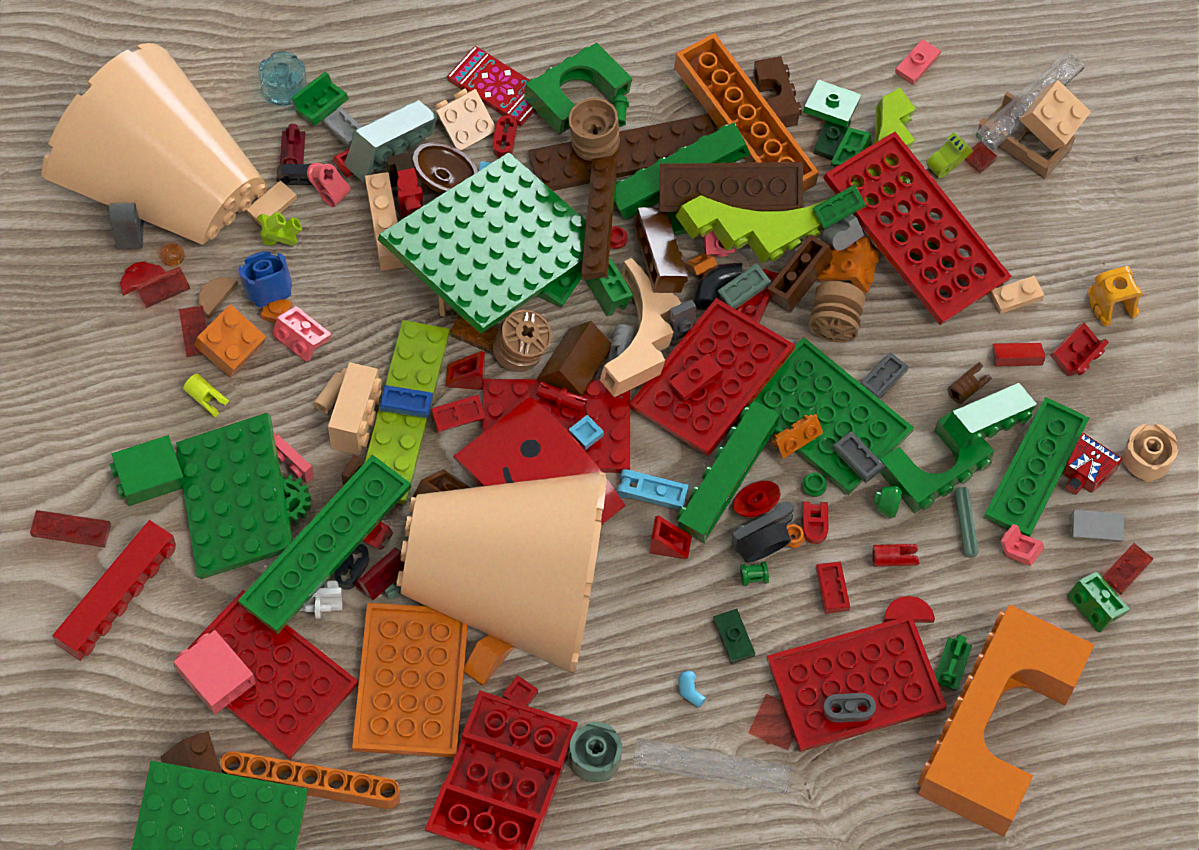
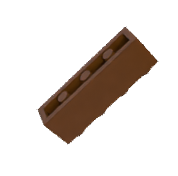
M638 208L632 225L654 293H681L684 284L688 281V270L684 267L683 255L677 246V236L673 234L671 228V219L668 218L666 212H660V208Z

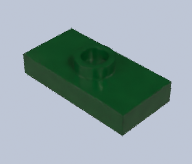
M851 120L847 127L826 121L813 154L832 160L851 125Z
M738 609L713 616L714 624L731 664L755 657L754 648Z

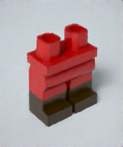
M410 152L387 157L391 187L397 186L399 214L401 219L423 207V192L421 187H418V180Z

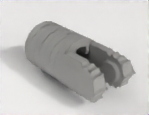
M624 324L615 327L608 363L621 355L630 346L636 335V330L633 327Z

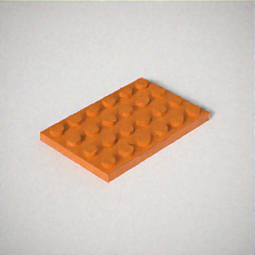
M367 603L352 744L353 751L455 758L458 750L468 633L467 624L428 606Z

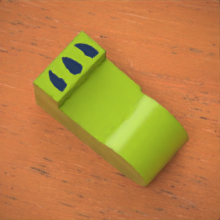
M955 132L947 138L948 141L927 161V166L938 178L948 175L973 152L972 148Z

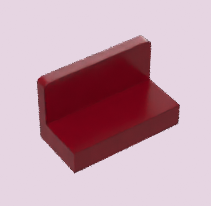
M396 547L358 579V582L355 584L356 589L371 600H375L398 579L399 571H404L405 562L401 561V551Z

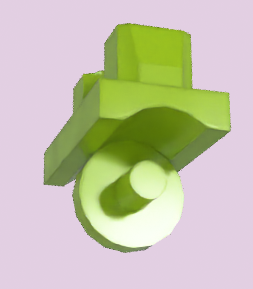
M278 212L273 213L271 216L260 214L257 217V220L262 225L259 235L262 238L263 244L273 246L277 242L294 246L298 243L296 235L302 231L299 219L292 217L285 221L284 216Z

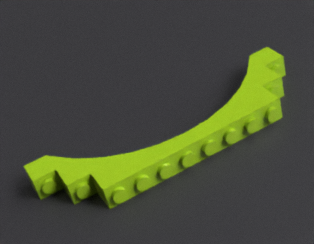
M898 88L883 96L875 108V138L873 144L896 131L910 149L915 139L905 126L912 121L911 116L916 108L903 90ZM886 158V162L889 165L896 166L893 159ZM868 169L872 176H879L875 169ZM900 176L903 183H910L908 177ZM854 179L852 184H855L856 187H861V183ZM883 187L886 194H892L891 188ZM700 195L682 205L676 217L692 239L699 235L704 237L713 231L727 252L735 247L740 249L748 243L763 264L770 259L772 262L776 261L786 250L793 251L797 249L810 234L817 237L821 233L820 231L824 230L813 210V207L824 201L810 207L790 211L758 212L731 207ZM869 197L865 198L866 202L869 205H873L875 203L874 199Z

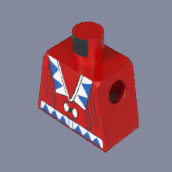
M1082 433L1063 472L1064 476L1070 479L1065 485L1066 490L1074 495H1077L1081 488L1093 493L1118 470L1123 458L1085 433Z

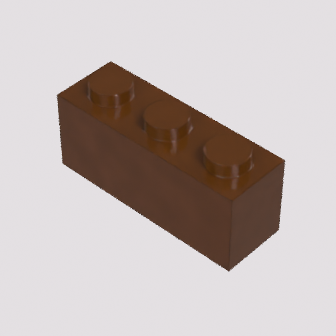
M810 234L768 287L771 301L791 313L833 259L830 245Z

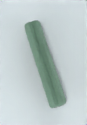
M959 487L955 491L964 555L967 558L976 557L979 551L969 489L967 487Z

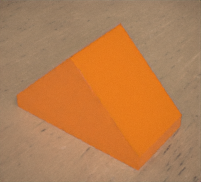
M491 635L484 637L477 642L464 667V673L484 686L511 653L514 646Z

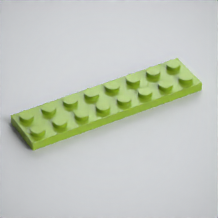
M402 320L385 385L431 392L434 398L450 329ZM379 407L365 462L374 455L412 484L428 418L380 411ZM410 490L400 499L398 503L405 505L407 504Z

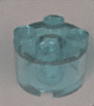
M286 51L272 53L271 57L266 60L264 59L260 63L259 79L261 91L266 102L281 106L293 105L292 97L307 86L304 63L295 54Z

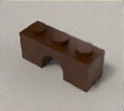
M781 56L755 61L753 76L758 91L776 93L778 96L768 98L766 102L786 128L797 126L799 116L802 115V108L800 102L795 100L796 90L794 84L789 81L790 72L788 65L783 63Z

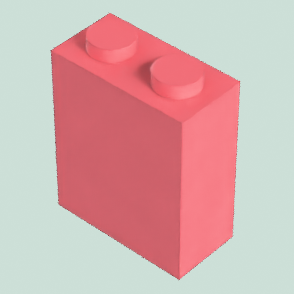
M216 630L201 636L196 645L189 650L181 651L177 655L176 660H174L176 671L214 715L256 684L253 673Z

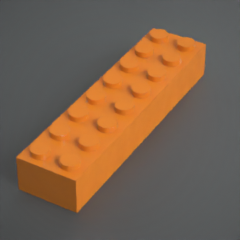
M715 33L676 53L675 70L718 128L735 122L750 151V155L743 158L745 162H803V192L816 186L819 171Z

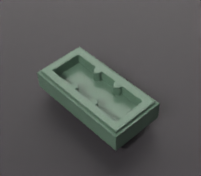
M756 263L719 289L718 292L727 305L737 309L768 287L771 281L758 263Z

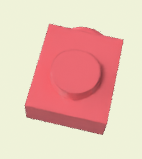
M1015 524L1004 533L1001 540L1006 557L1032 566L1044 549L1042 541L1021 534L1019 526Z

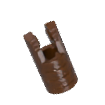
M980 362L976 363L947 388L948 394L956 403L962 404L992 379L989 374L981 377L979 381L973 376L983 368Z

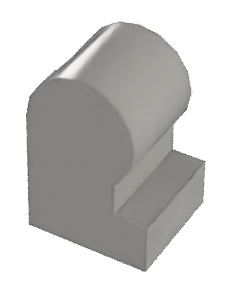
M851 215L825 229L823 241L837 250H843L863 237L864 233L857 218Z

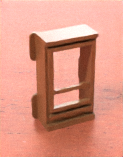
M1007 91L1002 105L989 119L983 118L980 120L977 134L981 137H986L1042 175V178L1045 180L1071 151L1075 136H1072L1066 145L1060 147L1049 160L1019 143L1026 133H1030L1027 127H1024L1023 132L1016 140L1006 133L1029 108V105Z

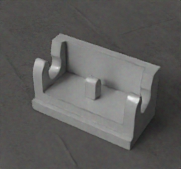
M1074 510L1070 514V538L1123 542L1124 514Z

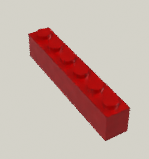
M148 520L52 636L56 645L79 661L84 656L91 654L97 640L110 631L112 622L117 616L120 617L125 613L128 603L133 597L140 595L146 581L149 578H153L158 573L161 563L173 555L176 549L174 536L153 521Z

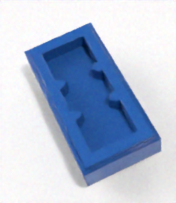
M384 385L380 411L429 418L433 393Z

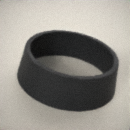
M777 523L748 536L739 542L735 548L746 563H751L779 551L788 545L791 539L786 524Z

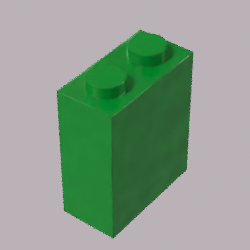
M169 435L111 453L114 462L109 465L113 477H119L121 484L116 486L120 498H126L128 506L183 489L184 477Z

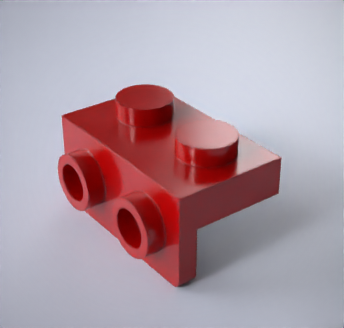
M1081 323L1058 345L1050 356L1067 376L1082 375L1090 368L1089 363L1099 358L1105 352L1103 348L1109 342L1107 339L1099 340L1085 323Z

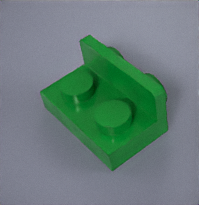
M1097 571L1079 580L1067 594L1068 598L1098 632L1103 631L1109 623L1124 616L1130 610Z

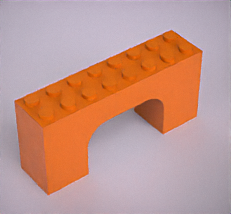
M1010 604L1006 612L1000 611L993 629L990 631L984 647L973 666V670L969 674L963 690L953 707V711L944 725L939 740H937L931 756L923 768L917 785L921 786L918 795L1004 837L1033 775L1000 760L988 750L984 741L986 725L1000 697L1012 688H1028L1066 706L1095 644Z

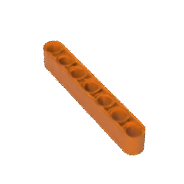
M236 751L224 754L220 762L223 774L309 789L308 796L383 809L395 808L400 802L398 783L390 778ZM232 763L240 764L237 770L230 771L227 769ZM262 767L266 769L261 775L253 774L256 768ZM283 772L291 773V776L286 780L278 778ZM310 776L317 778V781L313 784H306L304 782ZM334 781H341L343 783L338 789L330 787V784ZM361 785L369 787L365 793H358L355 790ZM385 790L395 792L390 798H385L381 795Z

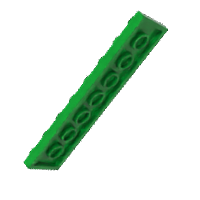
M372 455L238 600L239 605L278 634L410 490L411 483Z

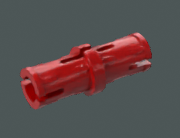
M545 382L540 383L536 394L537 397L557 403L556 406L569 407L580 413L584 412L588 398L568 392V389L564 387L560 389Z

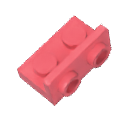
M297 306L277 317L272 332L275 338L306 362L311 360L315 349L330 341L332 335Z

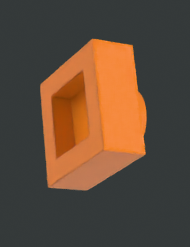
M705 252L684 262L686 269L695 275H704L706 271L717 265L715 257L710 254L706 255Z
M279 299L268 303L262 310L261 319L276 323L278 316L292 309V302Z

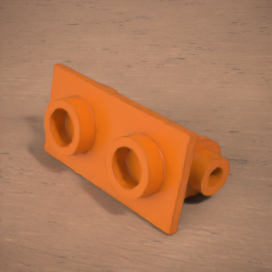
M816 414L803 416L802 419L791 425V430L787 428L773 436L774 439L771 440V444L775 449H779L783 459L823 433Z

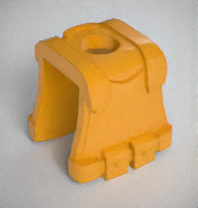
M1124 266L1097 275L1095 278L1096 283L1089 287L1087 292L1090 298L1089 303L1092 310L1095 309L1094 314L1097 320L1100 319L1103 326H1109L1111 324L1114 303L1123 301L1132 319L1138 317V300L1143 294L1133 279L1130 267Z

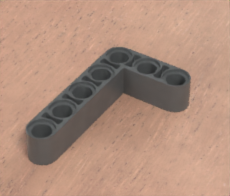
M135 202L110 203V224L117 249H142L144 220L139 219Z

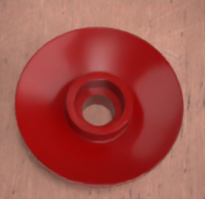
M758 481L746 486L734 499L733 507L735 512L742 517H756L768 512L779 501L781 496L780 488L772 481Z

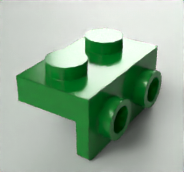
M323 72L292 97V102L296 113L315 126L349 98L345 91L332 83L330 75L327 72Z

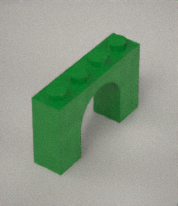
M596 42L589 47H584L573 57H567L556 67H550L539 77L530 79L526 84L524 99L560 135L570 129L569 115L571 109L575 106L562 92L560 87L563 84L573 80L587 81L595 85L612 101L615 96H624L630 92L632 77Z
M957 408L940 418L934 431L954 455L955 465L950 470L939 474L925 472L913 463L900 446L880 459L885 465L884 470L880 474L891 486H899L902 490L901 498L914 514L920 509H928L939 496H947L953 491L954 486L959 483H966L972 478L973 473L978 470H985L992 463L991 459L994 450L984 438L974 446L970 444L960 448L942 427L951 413L957 410Z

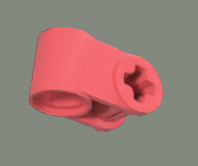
M316 162L308 167L307 177L319 192L322 200L329 206L335 207L351 191L349 184L341 177L333 165H323Z

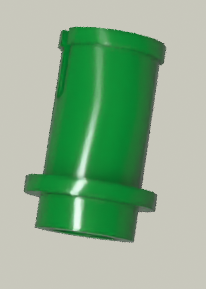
M617 95L611 101V104L617 111L618 126L622 127L626 125V111L629 107V101L627 97Z

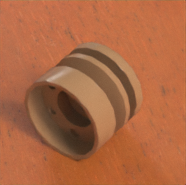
M590 98L577 103L571 109L569 126L572 148L575 153L582 159L589 161L595 158L612 156L620 144L618 116L614 106L606 100Z
M828 281L817 286L813 303L814 307L812 308L808 325L810 331L817 337L827 341L848 342L854 340L858 336L861 322L860 316L862 315L866 298L863 291L854 285L840 281Z
M521 309L512 312L504 320L493 341V353L497 361L504 368L513 372H525L533 369L539 363L543 354H545L552 340L551 328L547 320L532 310Z

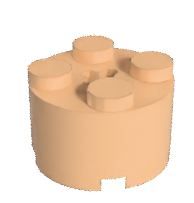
M1155 424V426L1140 425L1134 429L1123 452L1122 462L1130 473L1145 482H1153L1160 479L1169 472L1177 456L1176 437L1165 426Z

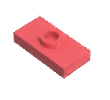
M922 39L898 65L895 73L914 85L940 56L941 51Z

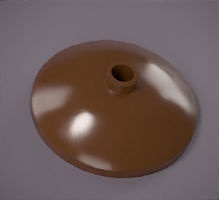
M424 143L418 146L412 155L417 177L428 188L440 194L447 192L478 172L477 167L466 154L444 143Z

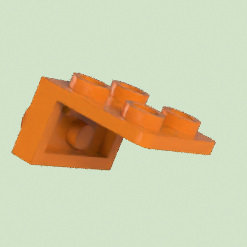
M862 237L843 250H837L830 246L833 259L817 280L820 282L851 280L854 286L858 287L863 293H869L871 283L874 281L876 265L880 259V253L870 239Z

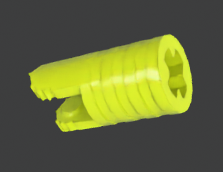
M198 373L192 375L183 387L185 392L215 418L219 412L209 401L215 397L219 403L225 406L229 402L227 398Z

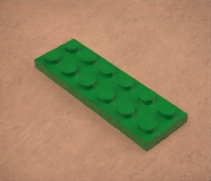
M1045 397L983 518L1008 530L1015 524L1019 526L1021 534L1030 537L1090 417Z

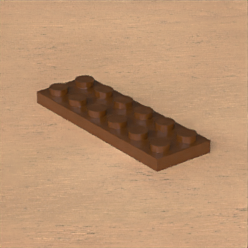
M803 162L659 163L660 212H679L682 205L700 195L731 207L752 211L795 210L803 208Z

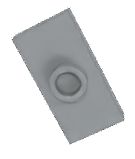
M341 107L322 120L324 126L348 148L351 146L354 131L362 127Z

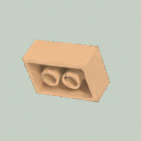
M349 362L328 425L332 449L360 455L362 447L367 446L369 441V433L367 431L369 425H374L376 419L375 406L376 404L380 405L383 390H380L382 379H379L377 368Z

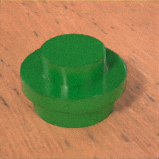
M819 473L806 475L802 482L803 491L811 497L821 496L827 488L826 479Z

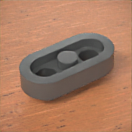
M866 693L834 694L825 700L823 713L832 722L867 721L874 715L876 703ZM864 706L866 711L860 712L857 707ZM838 707L841 712L834 713L832 708Z

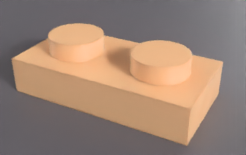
M1032 276L996 288L990 293V296L999 314L1041 301L1044 298V293L1036 277Z

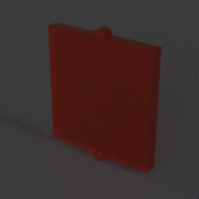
M766 694L748 734L766 741L767 745L771 743L788 751L794 735L780 699Z

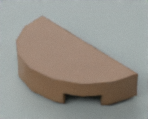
M218 277L210 280L203 286L199 293V304L203 314L208 319L212 317L235 289L238 281L230 277Z

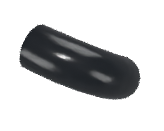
M742 263L719 264L706 271L697 282L694 291L693 302L696 308L707 310L717 298L718 290L742 274Z

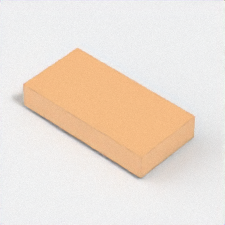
M279 181L249 206L246 213L262 227L261 223L257 220L260 214L271 216L275 212L281 213L297 200V195L282 181Z

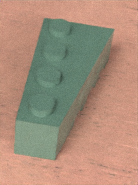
M417 100L411 104H406L395 112H390L387 116L375 119L364 127L357 128L352 135L353 140L344 165L361 181L365 182V176L369 175L373 170L379 172L385 168L384 163L387 162V157L403 154L407 146L412 149L433 133L438 116Z

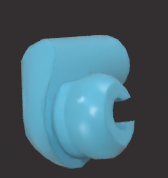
M685 671L680 674L678 679L680 695L700 708L705 702L706 697L695 690V673Z

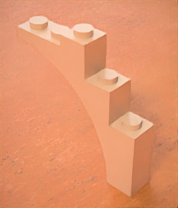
M632 258L624 261L621 275L633 293V300L638 315V333L630 346L621 355L604 365L600 381L614 397L661 375L665 359L660 351L669 347L674 333L668 324L670 323V309L681 304L679 298L673 293H654L649 277L644 273L643 268Z

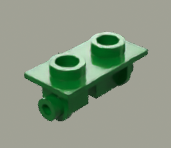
M957 635L954 639L948 637L935 674L939 685L955 691L958 690L972 645L966 642L967 638L965 636Z

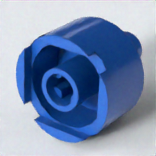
M270 251L255 253L244 260V266L241 267L240 265L238 269L245 295L257 307H264L268 303L279 299H287L292 294L291 276L286 259L281 253H277L278 256L271 255Z

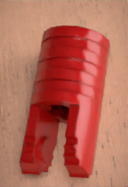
M916 544L873 545V566H917L920 564L918 556L913 554H916L918 551V546Z

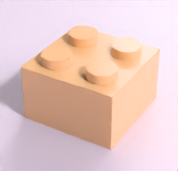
M1057 80L1043 88L1019 120L1051 151H1054L1067 144L1091 111Z

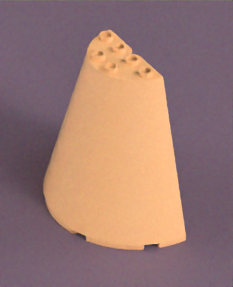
M154 43L137 45V51L132 53L126 50L104 65L88 81L90 88L82 96L77 94L50 138L48 144L53 148L50 154L44 156L41 176L48 181L110 206V203L135 202L139 219L203 245L209 239H214L225 225H230L236 217V212L246 211L251 202L257 197L260 198L264 195L267 186L264 179L171 54L160 45Z
M597 472L417 494L416 497H411L409 512H413V516H407L405 537H409L408 541L403 540L401 561L405 562L404 571H399L397 586H401V594L568 672L575 673L584 635L591 584L593 583L601 530V516L604 507L606 473Z

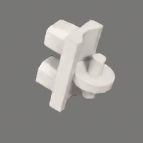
M327 581L324 583V588H319L299 611L315 612L316 619H321L322 612L342 611V591L338 586V582Z

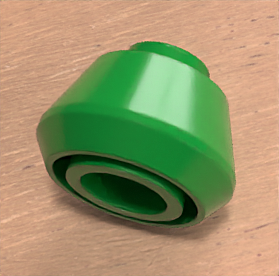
M899 486L883 487L882 492H876L873 505L878 506L877 511L886 518L892 519L896 517L902 490Z

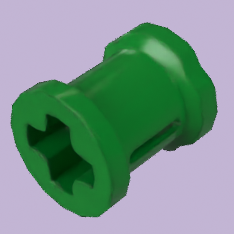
M766 561L761 562L759 565H740L743 586L755 582L769 583Z

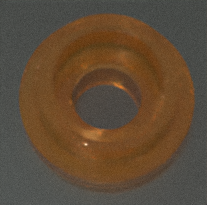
M169 243L161 250L160 257L165 265L177 266L183 262L185 254L181 246Z

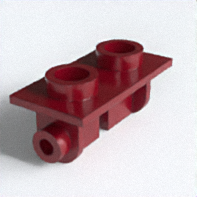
M289 124L286 131H282L280 165L304 164L306 132L300 131L296 124Z

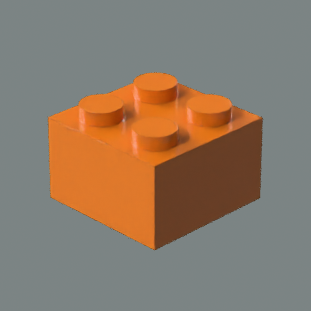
M230 304L197 337L194 346L231 378L263 346L266 336Z

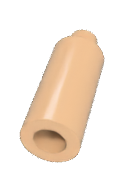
M343 368L340 373H334L313 404L319 411L327 414L336 403L347 370L346 368Z

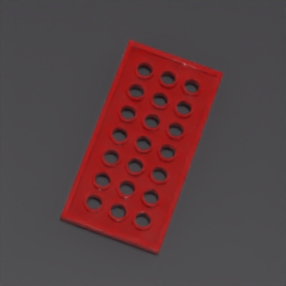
M896 131L824 175L823 179L836 195L853 186L851 179H856L861 183V187H857L867 207L852 215L857 218L860 226L939 325L944 324L1012 277ZM886 158L893 159L896 166L889 165L886 162ZM868 169H875L879 176H872ZM900 176L908 177L911 184L903 183ZM883 187L891 188L893 195L886 194ZM915 194L922 195L925 202H919L915 198ZM869 197L874 199L876 205H869L866 202L865 198ZM897 205L905 206L908 213L899 211ZM929 213H936L940 220H933ZM880 216L888 217L891 224L883 223ZM912 223L919 224L922 227V231H916ZM944 231L952 232L954 239L946 237ZM895 234L902 235L905 238V242L897 241ZM927 242L935 243L937 250L930 249ZM959 249H965L969 257H963L959 253ZM909 253H916L920 261L913 260ZM942 260L949 261L952 268L944 267ZM973 268H980L984 275H977ZM924 271L932 272L935 279H928ZM956 278L963 279L966 282L967 286H960L957 283ZM939 290H946L949 298L942 297Z

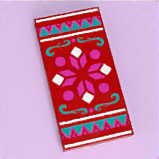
M474 46L447 75V81L462 90L466 89L469 92L476 89L485 105L503 116L509 115L514 117L517 125L520 127L536 111L524 99L526 84L530 79L477 46Z

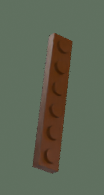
M615 156L592 159L582 265L584 280L608 277L617 171Z

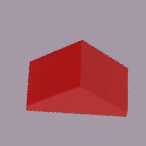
M479 351L449 363L445 386L449 388L483 390L485 352Z
M655 516L650 553L688 559L692 536L661 516Z

